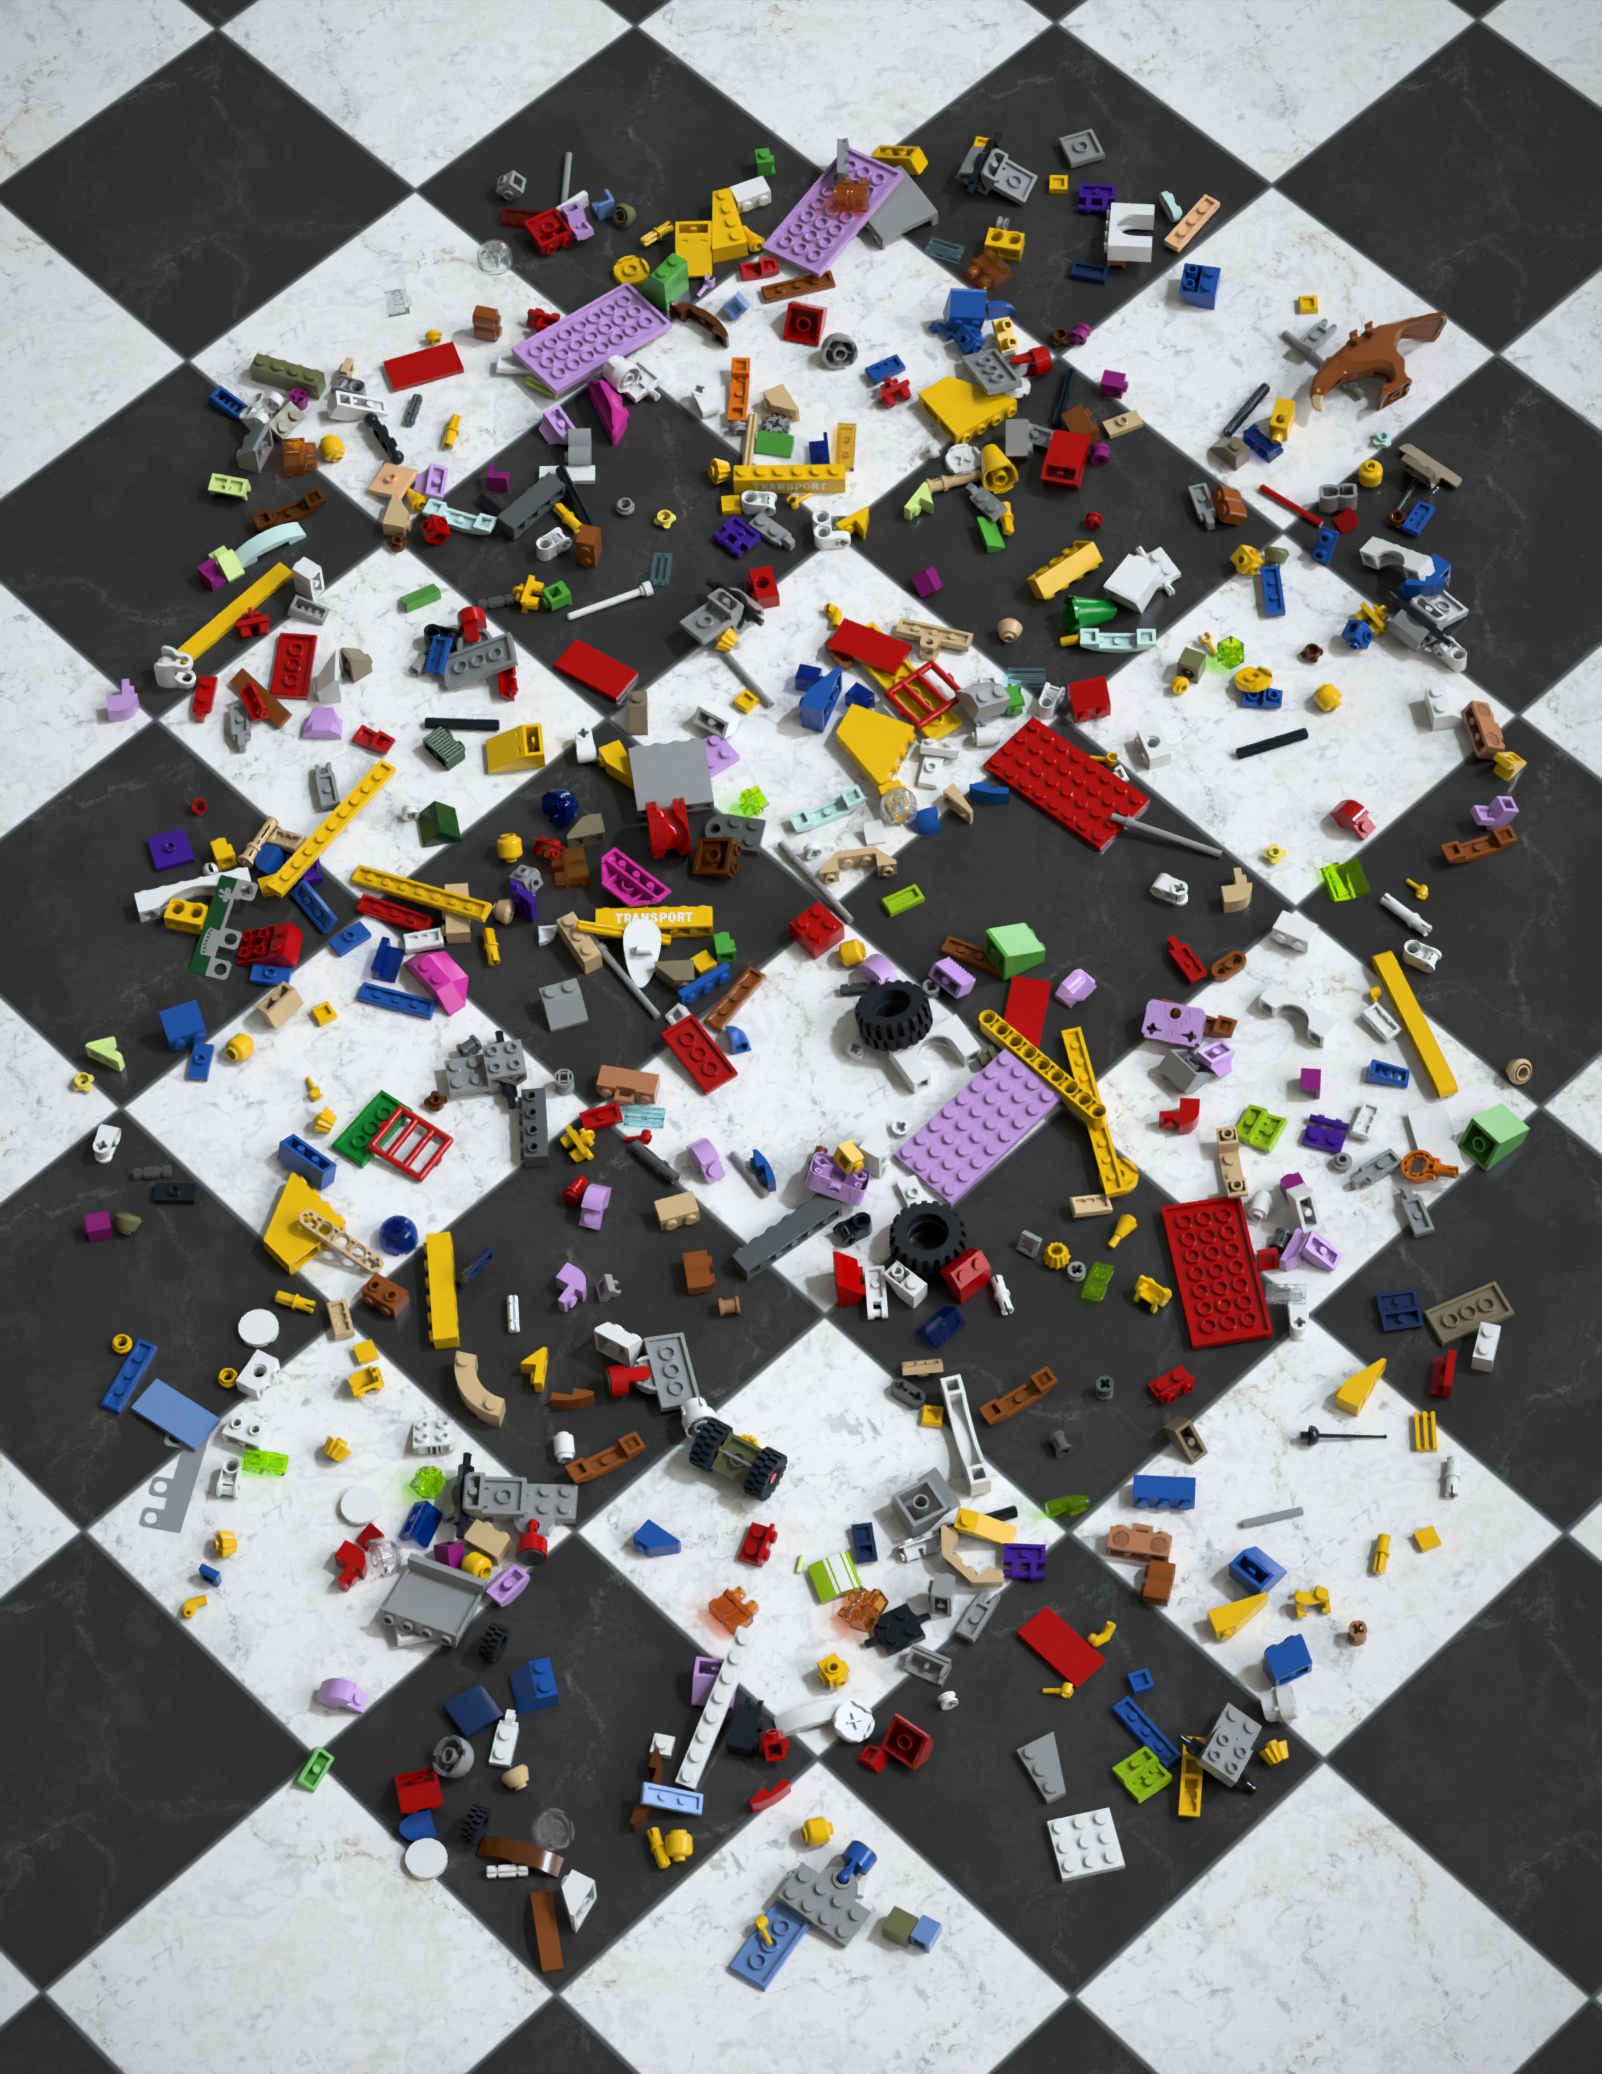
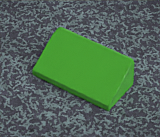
M759 430L755 453L791 458L795 444L794 436Z
M977 517V527L987 553L1004 550L1006 547L996 521L993 522L990 518Z
M431 584L400 597V601L408 613L441 599V591L435 584Z
M319 1746L314 1747L295 1776L293 1783L314 1793L335 1757Z

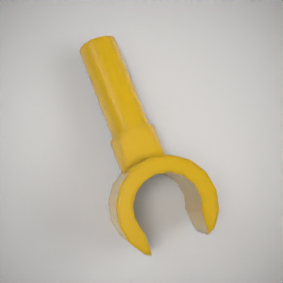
M810 492L798 498L791 495L787 498V503L791 504V508L795 510L799 507L800 502L812 495Z
M1205 632L1206 640H1204L1202 635H1199L1198 642L1206 644L1213 656H1217L1218 654L1211 643L1212 635L1209 632Z
M1109 752L1107 757H1090L1095 761L1106 762L1107 766L1113 767L1116 764L1115 759H1117L1118 755L1115 752Z
M1407 879L1406 883L1417 890L1415 894L1417 898L1425 900L1428 896L1427 886L1417 885L1412 880Z
M1376 986L1370 989L1369 998L1373 1004L1375 1002L1378 1003L1377 998L1382 997L1380 987Z
M307 1077L306 1081L311 1088L308 1095L315 1102L322 1097V1094L320 1093V1088L314 1085L310 1077Z
M1064 1682L1061 1688H1043V1693L1060 1694L1064 1698H1070L1074 1689L1071 1683Z
M762 1914L756 1918L755 1927L761 1931L767 1945L770 1946L773 1943L765 1929L769 1921Z

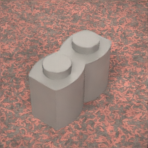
M591 428L568 429V434H565V445H568V452H565V463H568L569 466H591Z
M1343 483L1338 486L1334 484L1320 486L1318 494L1319 511H1344L1348 507H1351L1352 510L1357 509L1358 494L1356 484Z

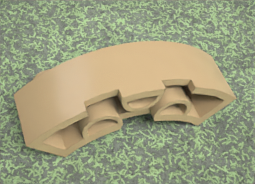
M457 1351L454 1364L455 1376L463 1403L480 1420L490 1425L501 1427L506 1412L504 1398L493 1395L479 1382L477 1378V1356Z

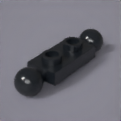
M367 413L364 417V423L366 426L372 427L374 436L390 457L391 463L394 465L402 464L404 454L396 450L397 443L393 437L388 435L387 427L380 423L375 413Z

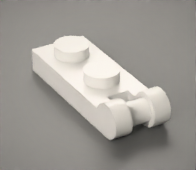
M866 1266L864 1271L868 1320L874 1319V1317L887 1319L885 1266ZM873 1305H881V1309H873Z

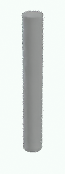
M732 1151L730 1157L762 1197L767 1198L770 1195L769 1191L736 1151Z
M1301 1506L1242 1520V1526L1247 1528L1303 1515L1304 1511Z

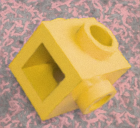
M1240 545L1230 557L1236 565V570L1242 575L1253 576L1264 563L1260 557L1261 554L1255 548L1246 545Z
M835 1652L817 1662L819 1680L824 1686L827 1685L830 1691L843 1687L849 1681V1667L844 1660L841 1662Z

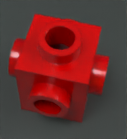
M431 514L420 524L423 536L428 543L441 546L451 536L448 522L443 516Z
M770 1729L765 1733H761L762 1741H758L760 1754L765 1755L766 1762L786 1759V1749L790 1748L788 1737L783 1736L782 1730Z

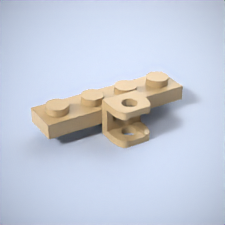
M900 618L895 632V636L920 641V658L935 661L938 658L941 646L968 652L973 640V633L906 618ZM926 652H932L933 654L927 655Z

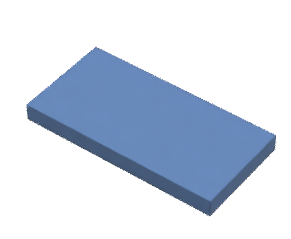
M157 1378L131 1407L134 1413L193 1451H196L221 1422L220 1418Z
M775 1900L765 1914L769 1921L765 1929L773 1944L768 1946L761 1931L755 1929L729 1966L731 1972L764 1992L812 1925L811 1922L778 1900Z

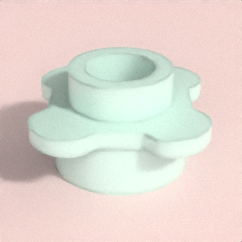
M1377 430L1373 444L1379 448L1390 447V440L1393 438V434Z

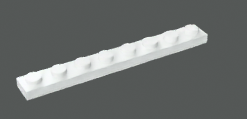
M738 1625L675 1783L696 1790L758 1637L757 1632Z

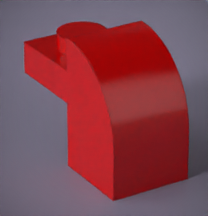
M1343 800L1330 812V815L1341 828L1349 826L1360 841L1365 840L1376 829L1367 816L1369 811L1354 800Z
M1180 1098L1179 1112L1160 1111L1159 1128L1167 1130L1179 1129V1135L1191 1133L1199 1122L1200 1099Z
M345 1540L334 1557L336 1565L344 1569L338 1578L339 1589L347 1592L350 1586L353 1587L356 1584L358 1577L366 1578L367 1563L364 1552L355 1544Z

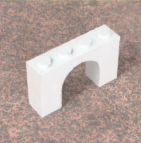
M1111 203V210H1107L1104 253H1107V260L1151 262L1152 237L1132 236L1122 232L1129 229L1153 230L1155 205Z
M957 1014L946 1017L940 1023L931 1026L929 1033H926V1037L923 1040H919L918 1044L908 1046V1049L905 1050L903 1048L894 1052L889 1050L890 1062L914 1094L931 1086V1074L919 1059V1055L924 1049L934 1045L945 1046L955 1053L964 1067L976 1062L978 1056L981 1055V1047Z

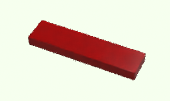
M366 894L362 895L355 908L356 913L412 932L430 930L434 923V917Z

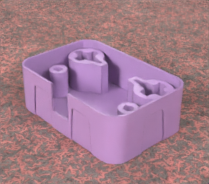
M1152 999L1146 1007L1142 1034L1149 1041L1198 1049L1202 1042L1206 1014L1201 1008ZM1173 1008L1181 1010V1016L1178 1019L1170 1017V1011ZM1152 1025H1155V1028L1159 1031H1154L1153 1034H1150L1148 1028H1152ZM1191 1033H1194L1196 1039L1189 1042L1185 1036H1190Z
M816 1152L808 1168L804 1186L809 1190L853 1206H859L867 1190L871 1173L868 1169L862 1168L859 1172H852L846 1175L834 1161L833 1156Z

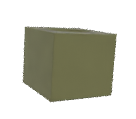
M1185 647L1177 662V676L1186 677L1190 682L1198 684L1206 669V654Z
M894 1905L882 1925V1936L907 1949L910 1944V1934L918 1923L919 1918Z

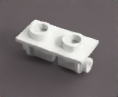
M932 1532L920 1535V1540L913 1542L911 1538L902 1541V1546L897 1548V1550L902 1549L903 1551L900 1553L902 1561L906 1560L908 1562L921 1557L919 1552L921 1548L924 1555L938 1552V1549L941 1548V1543L939 1540L936 1541L935 1537L939 1536V1534L933 1535Z

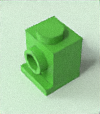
M769 148L755 149L757 176L775 175L774 156L770 155Z
M562 580L542 589L543 598L541 600L545 608L549 607L554 611L567 604H572L571 592Z
M1021 685L1004 687L1011 698L1006 709L1007 717L1021 715L1023 713L1022 706H1025L1024 697L1021 695Z
M729 932L713 934L717 963L737 962L734 939L730 940Z

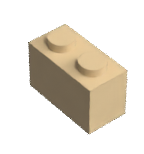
M283 981L256 1006V1009L265 1023L277 1029L304 1002L296 989Z
M693 1191L654 1201L655 1213L661 1231L673 1230L685 1224L691 1225L700 1220L699 1208Z
M478 1519L474 1521L463 1539L465 1548L472 1552H479L497 1566L501 1564L512 1548L509 1534L504 1531H498L490 1523L482 1522Z

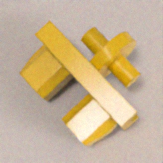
M1006 317L991 321L995 334L993 340L997 342L999 353L1018 349L1017 338L1014 337L1012 320Z
M529 575L526 586L520 584L512 589L515 601H520L522 605L521 613L527 614L528 609L538 610L540 599L533 597V594L542 596V589H545L544 583L535 581V576Z
M1363 601L1360 604L1362 609L1355 615L1356 619L1363 620L1364 622L1370 619L1372 623L1369 624V628L1374 633V636L1380 632L1386 634L1388 629L1380 619L1382 618L1384 621L1388 619L1386 615L1388 608L1385 605L1379 607L1375 604L1373 606L1375 611L1373 612Z
M568 1125L565 1128L567 1133L560 1140L567 1149L574 1144L577 1145L570 1152L571 1157L577 1163L585 1158L588 1160L594 1158L586 1145H594L595 1133L593 1130L586 1131L582 1128L579 1130L581 1133L579 1135L576 1130H573L571 1125Z

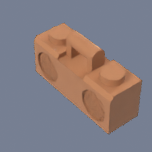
M1472 700L1461 713L1477 758L1494 760L1493 758L1497 752L1505 751V745L1502 742L1504 740L1499 724L1494 721V714L1489 704Z
M601 1065L596 1083L597 1094L605 1098L612 1096L614 1097V1102L633 1106L635 1099L641 1104H655L660 1088L659 1074Z
M1138 1523L1132 1524V1530L1125 1525L1111 1526L1107 1543V1556L1150 1563L1151 1559L1169 1562L1172 1535L1164 1531L1154 1533L1153 1526Z

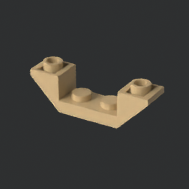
M876 847L837 851L819 870L820 881L822 884L839 882V868L847 869L854 866H869L871 864H876L878 876H891L897 874V862Z
M1236 1126L1216 1128L1218 1157L1224 1191L1228 1198L1248 1196L1246 1178L1243 1177Z
M943 1524L941 1526L942 1561L972 1588L1003 1587L1005 1584L1004 1574L995 1567L993 1569L989 1565L977 1576L978 1573L973 1567L964 1565L961 1562L962 1558L956 1552L951 1553L959 1543V1534L951 1526L947 1527Z

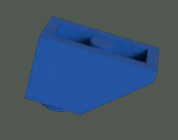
M649 1519L633 1536L634 1548L639 1553H645L649 1557L679 1554L682 1551L680 1540Z

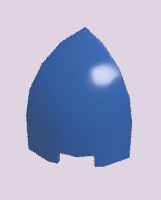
M1004 300L986 303V313L989 320L1017 315L1015 308Z
M937 806L913 813L907 821L909 828L921 835L940 833L941 825L937 817L939 815Z
M263 843L261 850L255 858V864L260 871L266 874H273L281 868L286 857L278 846Z
M725 1026L733 1055L752 1051L744 1031L736 1026Z
M430 1809L408 1816L399 1826L401 1834L411 1841L423 1838H437Z

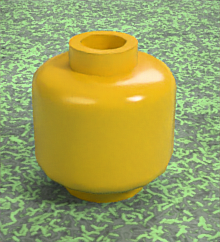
M333 434L324 436L318 446L324 459L334 463L342 460L346 451L340 437Z
M1367 460L1361 463L1358 473L1359 482L1365 487L1373 488L1378 486L1382 481L1383 475L1381 464L1375 460Z
M1323 683L1314 692V702L1323 711L1327 712L1331 709L1335 711L1342 704L1340 702L1342 694L1332 684L1326 685Z
M515 833L501 835V838L497 840L499 858L505 859L507 863L516 862L517 858L523 854L521 838L516 836Z
M857 939L841 943L839 951H836L838 961L843 962L846 967L860 964L864 961V957H867L863 942H859Z
M239 1033L226 1042L225 1054L231 1061L241 1063L254 1053V1042L251 1037Z
M479 1552L469 1553L462 1559L461 1570L463 1572L483 1579H488L491 1575V1561Z
M823 1816L807 1819L804 1822V1826H801L803 1841L812 1847L828 1843L831 1835L834 1834L832 1823L827 1822Z
M671 1830L670 1834L666 1835L665 1851L668 1857H672L674 1862L686 1861L685 1857L692 1855V1836L687 1833V1830Z

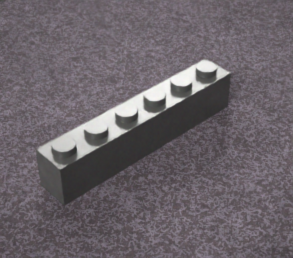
M821 1193L815 1194L812 1200L806 1204H801L792 1214L785 1215L779 1223L768 1227L762 1235L751 1239L749 1244L743 1248H738L732 1255L733 1266L748 1282L842 1216V1205L834 1198Z

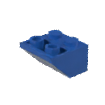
M1185 263L1179 294L1197 308L1214 310L1220 285L1221 268Z
M1257 1546L1243 1550L1229 1564L1228 1575L1255 1596L1264 1592L1268 1593L1287 1574V1570Z
M1301 1633L1296 1636L1290 1635L1282 1643L1270 1645L1264 1651L1262 1670L1273 1687L1288 1684L1312 1671V1660Z

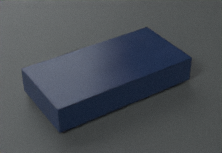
M1073 260L1069 278L1105 285L1109 267Z

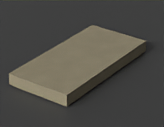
M1493 1281L1423 1311V1316L1440 1345L1444 1347L1479 1332L1481 1322L1495 1325L1513 1317L1514 1311L1496 1281Z

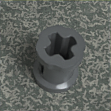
M472 1034L467 1041L457 1044L456 1049L461 1057H467L476 1050L480 1051L482 1046L477 1037Z
M1277 1228L1274 1240L1270 1242L1269 1248L1276 1247L1278 1254H1283L1288 1241L1293 1236L1292 1233L1287 1229Z
M1104 1375L1096 1380V1397L1101 1401H1109L1113 1397L1114 1381L1111 1377Z
M1063 1430L1052 1433L1047 1439L1053 1445L1057 1458L1064 1457L1073 1450L1072 1446L1067 1443Z

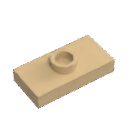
M1133 410L1102 422V427L1109 439L1142 428L1143 421L1137 411Z
M276 828L266 843L278 846L283 851L295 853L307 838L300 834Z
M1106 1194L1070 1197L1068 1201L1074 1218L1111 1214L1113 1211L1109 1198H1106Z
M346 1298L326 1303L335 1340L355 1336Z
M942 1359L902 1362L903 1376L917 1374V1376L922 1377L929 1375V1373L943 1372Z

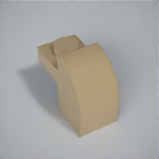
M1241 867L1233 868L1234 885L1221 886V901L1224 913L1240 911L1246 908L1251 901L1252 882L1247 883L1246 875H1242Z

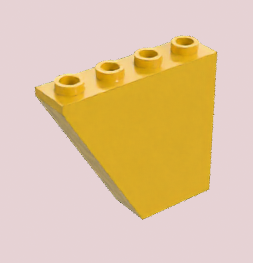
M951 376L943 378L918 393L921 408L955 445L969 442L970 439L983 434L987 429L997 426L1001 421L1017 413V400L1015 398L1000 393L988 396L980 386Z
M853 703L836 731V743L877 792L878 786L892 782L893 775L899 772L902 759L905 760L908 755L909 746L913 745L916 740L914 726Z
M294 1172L288 1179L264 1237L265 1250L290 1275L328 1247L327 1244L299 1225L298 1218L303 1210H313L346 1233L345 1219L340 1214L336 1215L333 1212L332 1206L327 1201L323 1202L320 1199L319 1193L315 1189L311 1190L306 1180L302 1176L298 1177ZM310 1215L307 1217L303 1216L305 1223L312 1222ZM317 1220L316 1223L312 1222L314 1224V1226L312 1227L314 1230L320 1221ZM324 1225L320 1226L319 1233L321 1235H328L330 1229Z

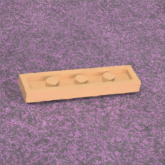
M1205 194L1164 239V245L1179 253L1220 207V202Z

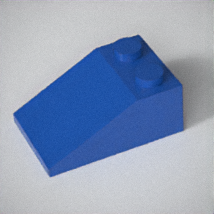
M837 666L808 689L804 697H801L799 702V708H801L799 718L801 719L802 727L821 733L824 732L843 689L841 666Z

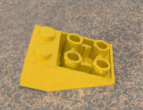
M712 221L675 222L676 255L687 261L688 278L705 277L707 274H710V277H712Z
M541 723L521 725L486 740L489 773L546 767Z

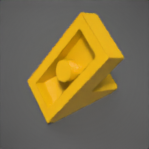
M866 506L837 522L836 531H848L850 535L856 531L865 540L869 523V508Z
M1497 752L1493 759L1498 763L1493 771L1505 781H1509L1527 762L1513 752Z
M542 1347L520 1363L521 1372L531 1374V1384H534L535 1392L543 1393L548 1362L547 1347Z

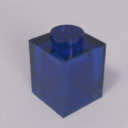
M800 664L795 677V690L807 692L808 689L825 677L822 676V668Z
M856 682L845 693V705L850 707L853 703L872 710L875 706V693Z

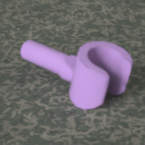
M710 274L705 275L704 285L696 294L698 298H700L705 290L715 286V277L709 280Z

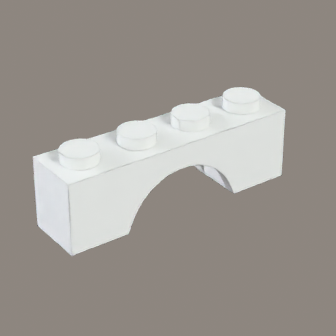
M1372 537L1359 550L1364 565L1375 569L1391 564L1402 565L1407 579L1425 581L1426 576H1431L1435 572L1432 558L1428 555L1420 554L1414 550L1387 542L1384 539Z
M1272 982L1259 997L1258 1008L1273 1018L1284 1014H1292L1304 1020L1308 1027L1307 1039L1322 1048L1337 1032V1021L1334 1017L1324 1014L1316 1006L1303 1001L1300 996L1287 991L1282 985Z

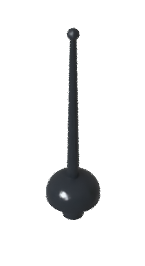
M1309 1425L1308 1431H1300L1299 1437L1300 1440H1308L1309 1446H1314L1319 1441V1438L1386 1439L1387 1435L1319 1433L1315 1426Z

